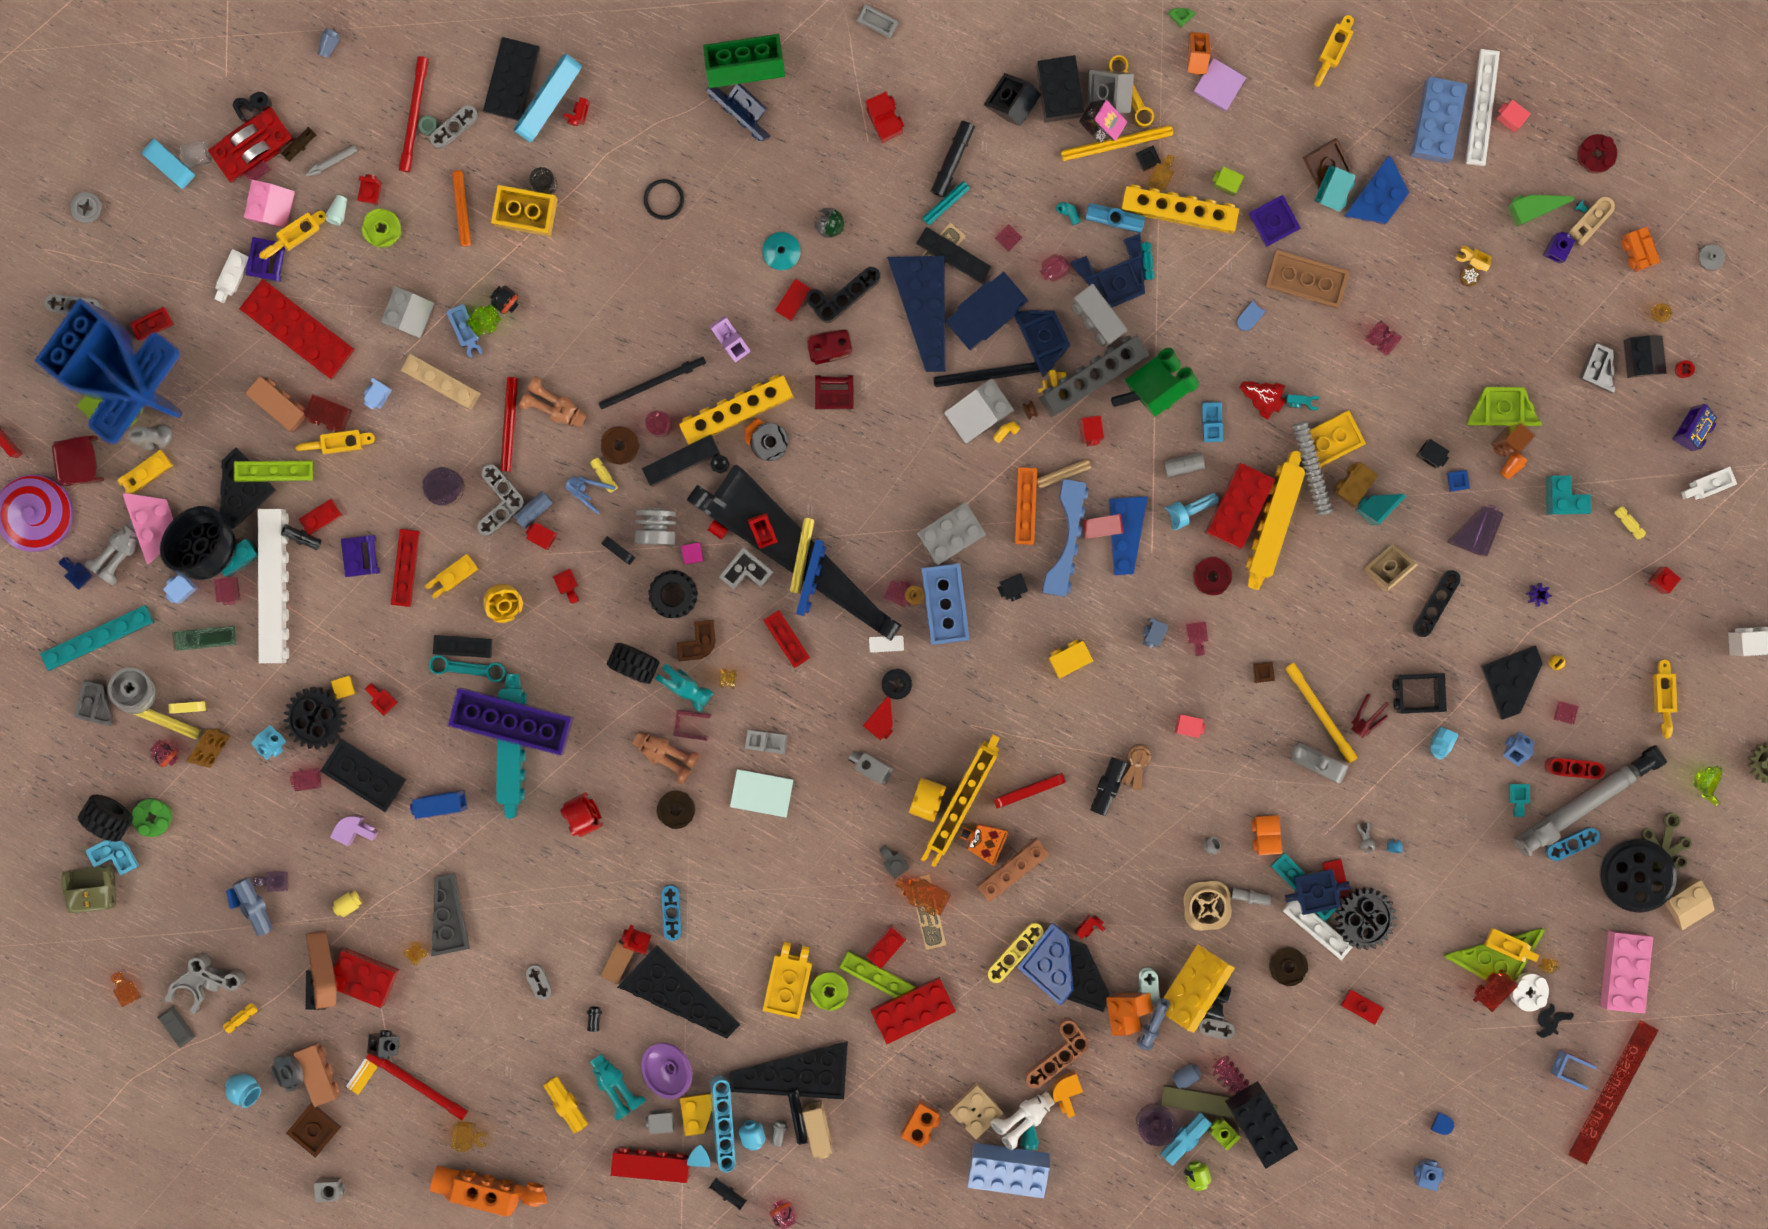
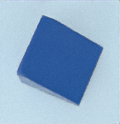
M234 888L228 889L226 893L229 908L240 907L241 903Z

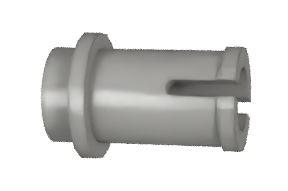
M776 1120L773 1124L772 1145L779 1147L783 1145L785 1130L788 1129L786 1122Z

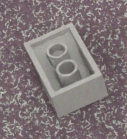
M990 379L945 411L944 414L964 443L967 444L1012 413L1014 409L994 380Z

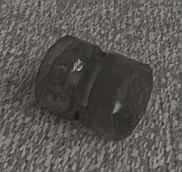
M539 167L530 174L529 182L536 192L550 195L555 193L558 182L549 169Z

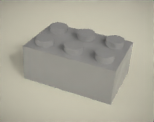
M1093 284L1072 300L1073 306L1071 308L1077 316L1081 315L1084 319V326L1088 331H1093L1096 335L1094 339L1099 346L1107 348L1127 332V328Z
M965 502L919 531L917 535L938 566L985 536L986 533Z

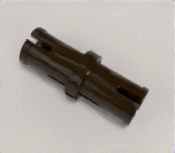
M307 127L299 137L292 140L293 142L281 154L290 162L301 150L304 151L306 149L305 146L317 135Z

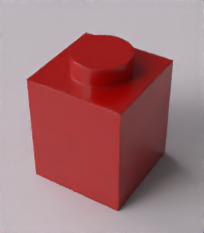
M535 522L534 525H529L526 531V539L545 550H549L558 533Z
M1666 566L1659 567L1647 582L1661 594H1669L1681 578Z

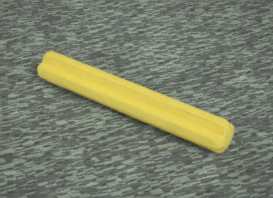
M805 518L803 522L790 591L793 593H800L814 526V520L811 518Z
M151 709L140 714H134L193 739H198L201 730Z

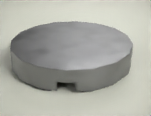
M282 1053L275 1057L272 1075L277 1085L283 1086L287 1092L301 1087L304 1081V1073L299 1061L289 1053Z

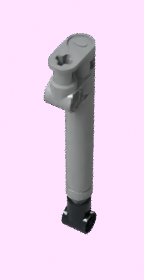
M1658 746L1649 747L1642 752L1643 756L1631 762L1630 767L1625 765L1619 771L1614 772L1514 838L1513 841L1523 855L1530 857L1532 852L1540 846H1549L1557 842L1561 838L1560 831L1627 788L1628 785L1636 782L1637 776L1642 777L1650 770H1656L1665 765L1667 760Z

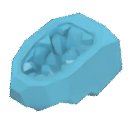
M1438 726L1430 743V751L1437 759L1445 758L1451 752L1459 734Z

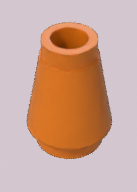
M1521 454L1511 455L1500 474L1509 480L1526 466L1525 463L1528 460Z

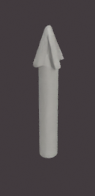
M352 145L318 165L314 164L305 176L322 174L321 171L357 152V148L355 145Z

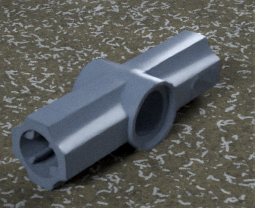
M249 877L234 883L232 886L240 900L241 912L249 919L256 935L261 936L274 929L265 912L266 905L263 899L256 894Z

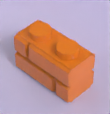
M1648 226L1622 236L1621 246L1624 251H1627L1629 256L1628 265L1631 269H1634V272L1661 262Z

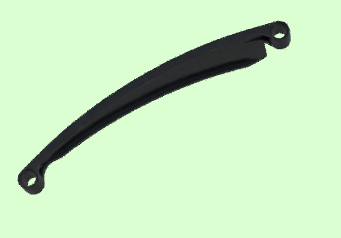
M734 465L714 495L698 484L695 486L686 499L688 502L790 572H794L802 529L744 469ZM766 513L778 542L760 549L748 519ZM812 540L810 541L803 581L806 578L815 544ZM826 554L824 558L820 557L819 564L822 567L819 576H815L816 590L892 641L902 625L880 611Z

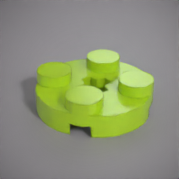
M375 209L365 216L362 233L370 244L377 248H387L395 244L401 237V223L393 212ZM379 224L386 225L387 228L384 233L381 231L377 232Z
M834 971L823 972L814 979L811 985V999L821 1009L828 1011L837 1010L847 1000L848 984L841 975ZM827 986L835 989L833 996L825 995L824 992Z

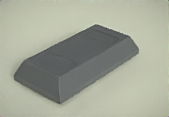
M174 1006L157 1017L179 1048L196 1037Z

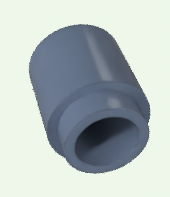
M1189 1063L1175 1071L1176 1074L1172 1075V1078L1178 1088L1181 1089L1183 1087L1187 1088L1201 1080L1199 1076L1202 1073L1196 1064L1193 1066L1192 1063Z

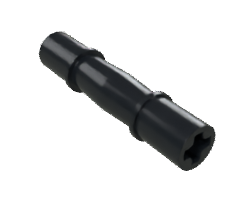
M961 121L954 138H952L953 143L946 154L941 170L937 172V177L930 190L931 193L943 198L945 197L948 187L954 179L952 176L960 163L965 147H968V142L975 129V126L971 123Z

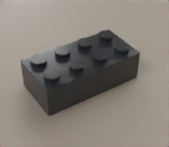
M1258 1081L1225 1100L1265 1169L1298 1150L1297 1145Z

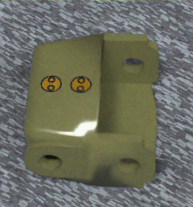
M113 866L90 867L71 872V870L62 872V890L68 913L115 908L116 882Z

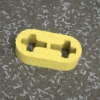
M205 701L168 704L169 714L206 711Z

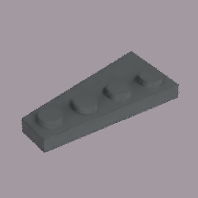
M455 873L435 877L431 957L470 948Z

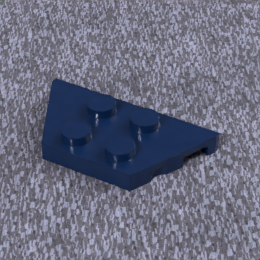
M1017 311L1014 318L1041 376L1044 377L1069 349V340L1055 311Z

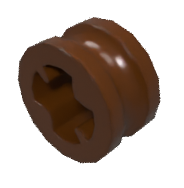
M1029 401V404H1022L1028 420L1032 416H1038L1032 401Z

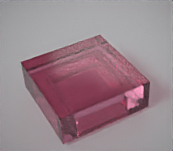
M1008 224L995 239L1009 252L1022 237Z
M1558 701L1554 720L1574 725L1579 706Z

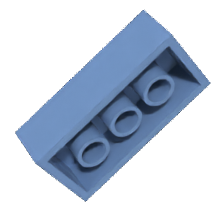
M1429 77L1424 81L1410 157L1445 164L1453 160L1467 84L1435 77Z
M973 1143L968 1171V1188L1044 1198L1050 1170V1153L1016 1148L1010 1151L1007 1147Z

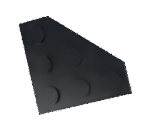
M237 447L222 460L221 507L219 513L229 521L232 529H235L276 491L269 481L234 482V461H250Z
M1536 646L1526 648L1481 666L1501 720L1521 713L1543 664Z
M1069 938L1074 991L1067 999L1104 1012L1107 1003L1106 997H1109L1110 994L1087 945Z

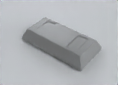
M866 4L856 20L860 24L888 38H891L899 23L894 18Z

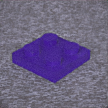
M1283 195L1248 213L1265 247L1301 229Z

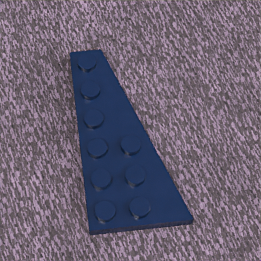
M945 256L887 257L925 371L946 372Z

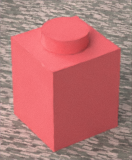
M1511 100L1508 104L1504 102L1499 108L1498 112L1500 114L1496 119L1511 131L1516 132L1531 113L1514 100Z
M1178 714L1175 733L1200 738V734H1204L1205 723H1203V719Z

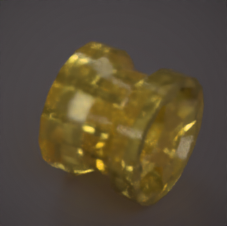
M721 669L719 687L728 686L730 689H735L737 670L730 672L726 669Z

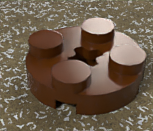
M612 427L604 433L601 439V452L609 462L618 465L627 464L634 460L640 448L636 434L627 427ZM616 441L625 442L623 450L615 449L617 446L615 444Z

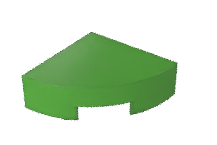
M1175 8L1168 12L1169 16L1180 28L1196 14L1192 10L1185 8Z

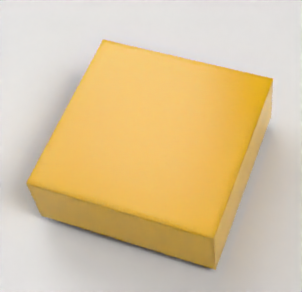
M351 675L331 681L336 699L356 694Z

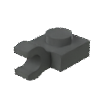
M886 845L879 849L887 859L883 865L894 879L910 868L899 852L893 855Z

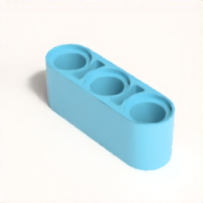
M154 138L141 151L150 162L181 189H184L196 176Z

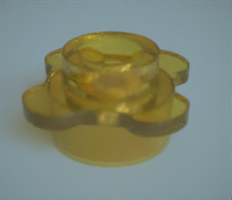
M413 942L412 947L404 951V956L413 965H417L422 958L427 956V951L420 947L419 942Z
M1542 959L1541 965H1538V968L1543 969L1542 971L1546 973H1554V971L1560 970V967L1557 966L1558 962L1553 959Z

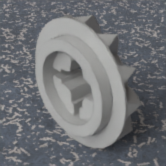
M80 193L71 202L70 208L73 217L82 223H92L102 213V203L92 193ZM89 203L93 210H87L85 213V210L80 206H86Z

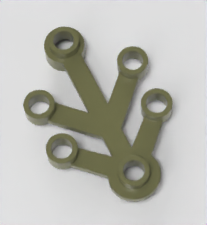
M1667 813L1663 819L1666 827L1661 847L1672 857L1684 849H1689L1692 842L1689 838L1682 837L1679 839L1678 844L1669 848L1674 828L1680 826L1681 818L1676 813ZM1673 817L1674 821L1670 824L1668 819ZM1645 828L1642 830L1641 836L1643 839L1659 845L1652 829ZM1650 831L1651 835L1647 838L1645 833ZM1687 840L1688 844L1684 847L1682 842ZM1637 852V856L1644 859L1641 852ZM1675 857L1674 864L1676 870L1687 865L1685 857ZM1682 858L1683 864L1679 865L1678 860ZM1660 862L1651 865L1653 872H1658L1662 868ZM1655 881L1653 885L1661 886L1662 883Z

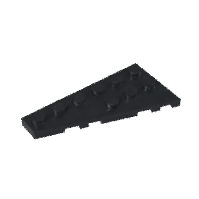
M658 945L617 986L621 990L630 992L636 997L647 1000L653 1005L677 1016L679 1015L726 1039L740 1026V1023Z
M848 1041L731 1071L730 1091L788 1096L789 1091L798 1090L799 1097L844 1100Z

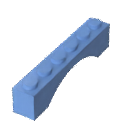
M1062 480L1059 500L1067 517V541L1059 560L1045 574L1042 593L1066 597V593L1070 594L1072 582H1069L1070 574L1073 575L1075 563H1072L1073 555L1077 556L1078 545L1075 543L1076 538L1080 537L1082 530L1079 521L1080 518L1084 517L1085 507L1082 504L1083 499H1087L1089 488H1086V483Z

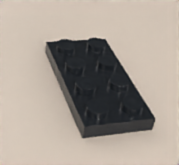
M505 37L501 38L483 108L484 113L519 121L524 113L540 51L539 46Z
M340 739L320 772L383 812H387L407 780L344 739Z

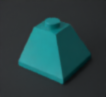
M1404 494L1364 496L1357 504L1359 507L1356 511L1371 526L1380 525L1406 496Z

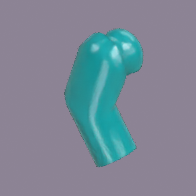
M1067 202L1057 204L1056 211L1069 216L1072 226L1081 222L1074 205Z

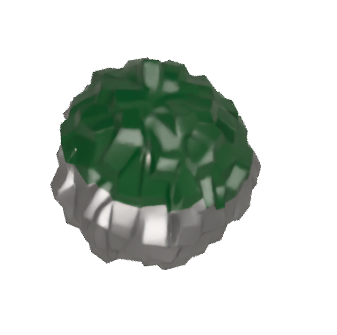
M833 207L819 210L825 216L822 215L820 217V222L815 221L814 228L824 238L840 235L844 230L842 214Z

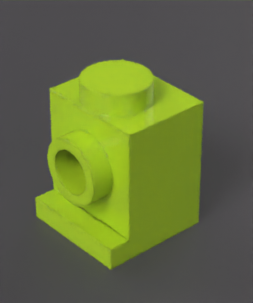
M1223 1117L1220 1120L1216 1119L1210 1126L1209 1132L1227 1151L1241 1138ZM1222 1131H1227V1134L1222 1137Z

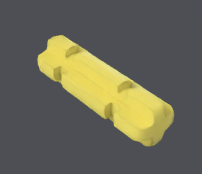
M598 457L593 459L590 464L593 469H596L595 472L602 483L615 486V490H617L618 486L612 481V477L605 466H602L601 460ZM607 489L609 493H612V492L615 491V490H612V489Z
M1621 506L1616 509L1615 515L1621 518V522L1630 532H1633L1636 539H1641L1646 535L1644 529L1639 527L1640 525L1631 514H1627L1628 511L1625 507Z

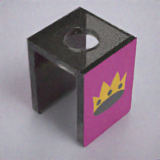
M1107 100L1090 102L1079 123L1099 143H1102L1107 135L1113 141H1116L1127 121Z

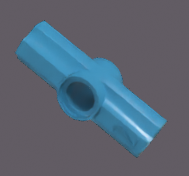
M1089 203L1085 220L1105 224L1111 228H1121L1141 233L1145 216L1125 212L1119 208H1109ZM1117 214L1120 217V221L1117 223L1112 222L1110 215Z

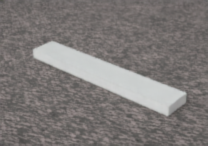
M1479 50L1465 164L1486 165L1500 51Z

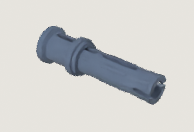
M1161 998L1158 1000L1148 1024L1142 1028L1143 1033L1138 1037L1137 1045L1143 1050H1151L1154 1046L1153 1041L1159 1035V1026L1170 1006V1002L1167 999Z

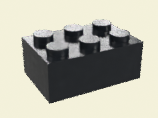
M1076 55L1037 61L1036 70L1039 89L1042 94L1041 102L1045 123L1082 117L1084 106Z

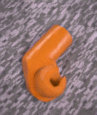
M759 417L745 428L744 439L748 445H750L754 429L760 424H764Z

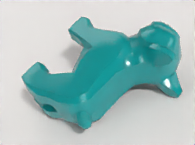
M665 664L662 669L671 676V680L666 679L660 674L655 679L678 696L691 700L693 707L697 711L702 712L703 707L706 706L711 696H713V692L703 686L699 687L697 682L684 670L679 669L675 671L672 666Z

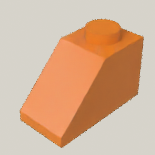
M1190 32L1187 71L1196 75L1207 74L1210 59L1209 34Z

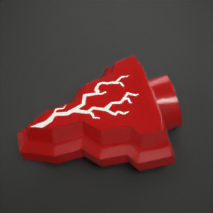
M1243 381L1239 387L1243 394L1252 400L1253 407L1259 410V415L1266 420L1270 418L1274 411L1279 413L1286 400L1282 397L1285 385L1277 382L1275 384L1265 382L1260 385L1254 381Z

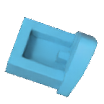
M698 1145L692 1151L687 1161L688 1166L710 1167V1157L702 1145Z

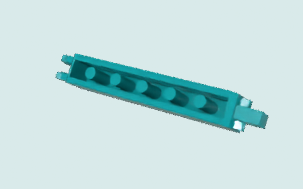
M507 674L505 688L498 692V697L523 704L527 703V693H524V688H521L519 674ZM497 739L496 801L499 804H504L505 817L510 820L516 817L518 805L522 803V800H525L526 792L525 788H522V781L526 779V770L523 769V762L526 761V750H523V745Z

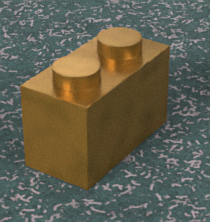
M1361 462L1352 463L1346 471L1348 475L1344 480L1340 479L1335 486L1337 490L1334 494L1352 507L1357 506L1378 477L1377 473Z

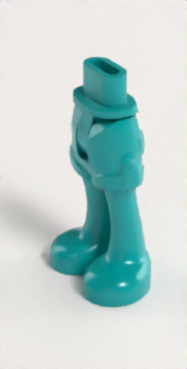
M600 1054L589 1063L594 1069L592 1072L595 1074L597 1086L601 1091L604 1090L615 1107L614 1118L618 1121L629 1114L630 1111L618 1097L613 1088L614 1086L622 1094L631 1111L642 1105L646 1099L643 1096H634L622 1080L623 1073L620 1069L610 1063L609 1059L606 1060L603 1054Z

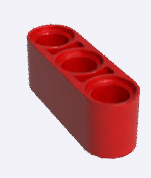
M1550 757L1544 764L1545 770L1549 774L1557 776L1600 779L1605 774L1604 766L1594 761ZM1557 761L1559 768L1557 771H1553L1552 765ZM1576 763L1578 765L1577 772L1572 773L1571 767L1573 764ZM1595 765L1597 772L1592 775L1590 769Z

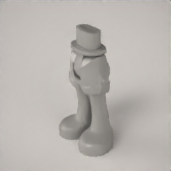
M159 425L156 430L153 428L137 427L129 432V439L135 445L151 451L155 450L156 445L159 448H165L171 442L173 434L172 430L166 425Z
M132 522L124 525L117 533L112 534L106 549L94 560L89 559L84 564L92 572L98 574L101 579L113 586L117 582V578L114 576L117 566L127 555L131 556L134 553L138 543ZM115 551H117L116 555L113 557L110 563L102 570V566L106 562V560Z

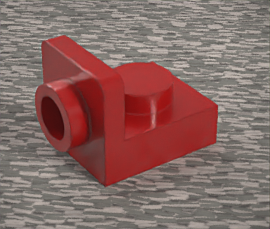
M579 98V102L575 103L573 109L575 115L564 113L563 117L567 120L568 124L578 126V124L584 125L590 105L588 99Z
M365 174V177L359 176L361 183L357 201L378 205L382 182L377 179V176Z
M1088 915L1074 932L1081 939L1084 936L1087 938L1093 932L1094 928L1092 927L1094 925L1101 931H1104L1105 928L1102 925L1104 922L1096 915L1094 917Z
M630 925L629 929H625L621 940L624 941L623 948L645 955L651 935L633 929L634 925Z

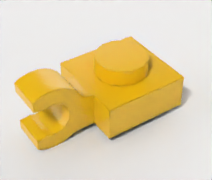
M1462 245L1460 250L1465 255L1459 253L1456 255L1458 261L1465 262L1469 260V264L1479 270L1482 269L1487 272L1491 266L1492 256L1477 249L1471 250L1465 245Z

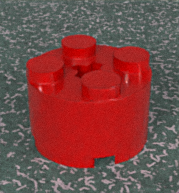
M586 792L565 802L563 808L560 809L561 815L570 824L569 830L573 836L583 837L603 826V822L599 823V819L602 818L600 811L593 799L588 800L586 796L589 794Z

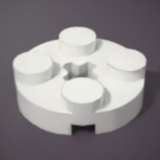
M1525 972L1518 976L1515 983L1511 984L1510 998L1522 1010L1535 1011L1547 1004L1549 988L1546 980L1533 972ZM1531 987L1533 992L1529 996L1526 994V991H1529V988Z

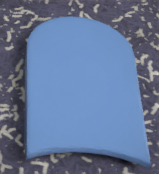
M1253 300L1237 319V326L1243 331L1250 330L1266 311L1259 308Z

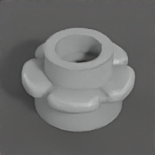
M1214 836L1205 838L1203 845L1205 851L1216 855L1217 851L1221 849L1220 841Z

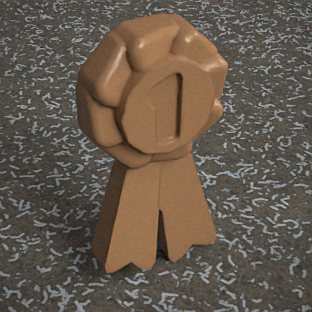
M1137 744L1131 747L1128 752V760L1131 765L1122 777L1121 782H1126L1127 786H1129L1134 777L1133 790L1137 788L1142 790V767L1149 764L1152 756L1147 746Z

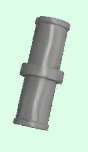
M1233 887L1231 899L1245 901L1250 905L1255 903L1269 907L1271 894L1258 893L1253 889L1249 891Z

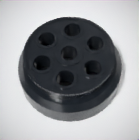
M208 506L192 507L179 514L166 528L160 543V556L163 563L177 575L196 580L210 579L221 573L231 562L236 550V538L229 521L218 511Z
M1641 838L1621 841L1608 850L1600 865V882L1605 894L1614 904L1624 910L1637 913L1655 910L1665 904L1675 890L1677 882L1675 864L1670 855L1661 846L1652 841ZM1642 852L1644 854L1643 861L1635 862L1633 859L1634 854ZM1619 862L1627 864V869L1624 872L1616 870V865ZM1654 862H1660L1662 868L1658 872H1653L1651 865ZM1641 871L1645 877L1642 881L1637 882L1634 880V874ZM1625 881L1627 883L1625 891L1617 890L1619 882ZM1655 881L1662 883L1660 891L1652 890V884ZM1643 891L1645 898L1642 901L1635 900L1636 892Z

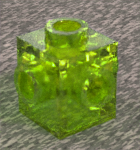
M490 304L484 308L483 306L476 308L466 322L476 336L479 337L485 333L491 334L498 329L497 325L502 319Z

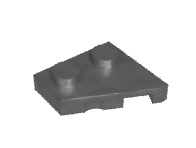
M1593 343L1579 379L1614 393L1615 386L1613 387L1612 375H1614L1613 350L1598 343Z
M83 680L74 718L112 726L113 721L104 684Z

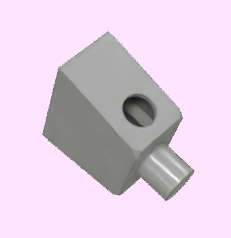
M854 750L848 759L856 764L855 770L880 785H886L895 769L865 752L861 755ZM867 762H870V763H871V766H870L869 769L866 768V763H867Z

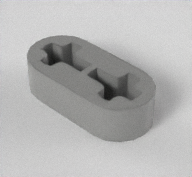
M538 964L531 965L526 971L527 980L536 998L545 1000L552 994V986L543 967ZM533 968L535 971H540L538 974L539 981H537L535 976L530 975L533 972ZM539 983H541L543 988L548 989L545 996L543 993L539 994L538 992L541 989Z
M1204 1017L1198 1026L1202 1034L1228 1040L1235 1034L1234 1026L1225 1020L1220 1021L1211 1017ZM1207 1021H1209V1024L1211 1026H1215V1029L1208 1028L1207 1031H1205V1028L1202 1025L1206 1024ZM1228 1025L1231 1031L1227 1032L1226 1035L1221 1030H1218V1027L1225 1028Z

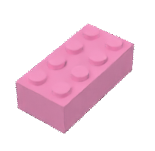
M1608 930L1600 1001L1601 1007L1607 1010L1645 1013L1653 945L1652 936L1642 933Z

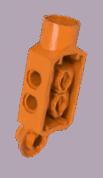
M437 1165L430 1186V1192L444 1195L449 1202L505 1217L512 1215L519 1199L522 1200V1203L533 1207H539L540 1204L548 1203L544 1186L539 1183L528 1182L527 1186L513 1184L511 1180L502 1179L500 1181L492 1175L484 1174L481 1176L477 1175L475 1171L468 1169L459 1171Z

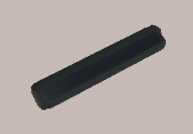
M791 1090L788 1092L797 1144H806L807 1135L798 1090Z

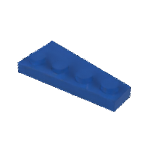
M1148 496L1109 499L1110 516L1121 514L1124 531L1123 534L1111 535L1114 575L1134 574Z

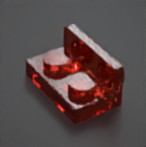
M1502 969L1497 973L1493 971L1486 979L1488 982L1484 986L1480 984L1473 992L1476 994L1473 1001L1476 1003L1479 1000L1493 1012L1519 984Z

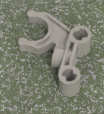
M1298 743L1297 746L1294 745L1290 752L1293 755L1291 758L1293 762L1341 784L1348 770V766L1301 743Z
M201 953L189 961V971L170 985L164 999L170 1002L174 999L178 988H187L193 993L195 998L194 1005L190 1009V1012L195 1014L200 1010V1005L205 998L202 986L210 991H218L220 987L234 991L244 984L246 977L244 972L238 969L228 974L211 966L210 957ZM232 977H234L237 980L236 983L233 982Z

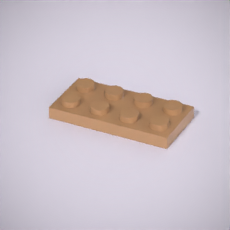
M1275 250L1265 288L1338 309L1350 271Z

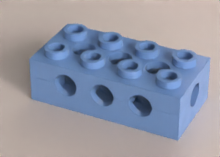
M960 563L922 568L931 645L970 640ZM940 580L948 582L947 590L941 591L938 588ZM942 599H948L951 602L949 609L944 610L940 607ZM945 618L953 620V626L950 629L943 627L942 623Z

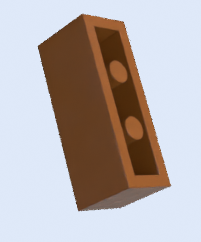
M1522 423L1505 427L1491 445L1494 447L1493 451L1501 457H1507L1521 453L1535 435Z

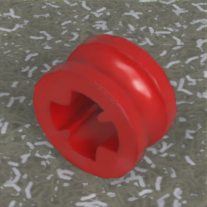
M1688 360L1679 362L1675 366V374L1679 378L1690 377L1695 370L1693 363ZM1682 365L1688 366L1687 372L1682 373Z

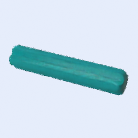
M962 181L923 216V221L927 225L934 222L969 191L970 187L968 184Z

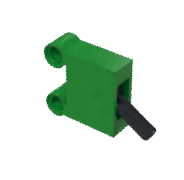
M1164 348L1159 352L1158 356L1125 379L1131 392L1112 397V406L1117 407L1139 400L1156 417L1164 410L1170 409L1172 404L1187 393L1195 391L1199 386V381L1190 367L1179 369L1181 362L1172 348ZM1177 371L1176 377H1174L1171 373Z

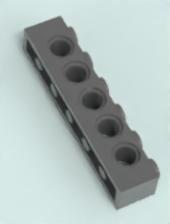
M1130 335L1120 341L1121 345L1117 348L1113 345L1104 351L1106 355L1100 358L1098 355L1089 361L1090 365L1086 368L1082 365L1074 370L1075 375L1069 378L1067 375L1058 381L1059 385L1055 388L1051 385L1043 390L1044 395L1039 397L1050 417L1056 416L1147 357L1149 353L1139 337L1134 336L1131 338ZM1122 350L1127 353V359L1122 358ZM1106 360H1108V361L1111 362V364H1112V368H1111V369H1108V368L1106 367V365H1105ZM1091 370L1095 371L1096 379L1091 378ZM1075 380H1078L1080 382V389H1077L1075 387ZM1060 390L1065 393L1064 400L1059 397Z

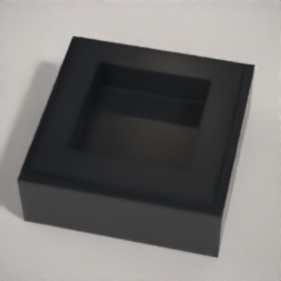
M1154 145L1135 154L1143 172L1161 164Z

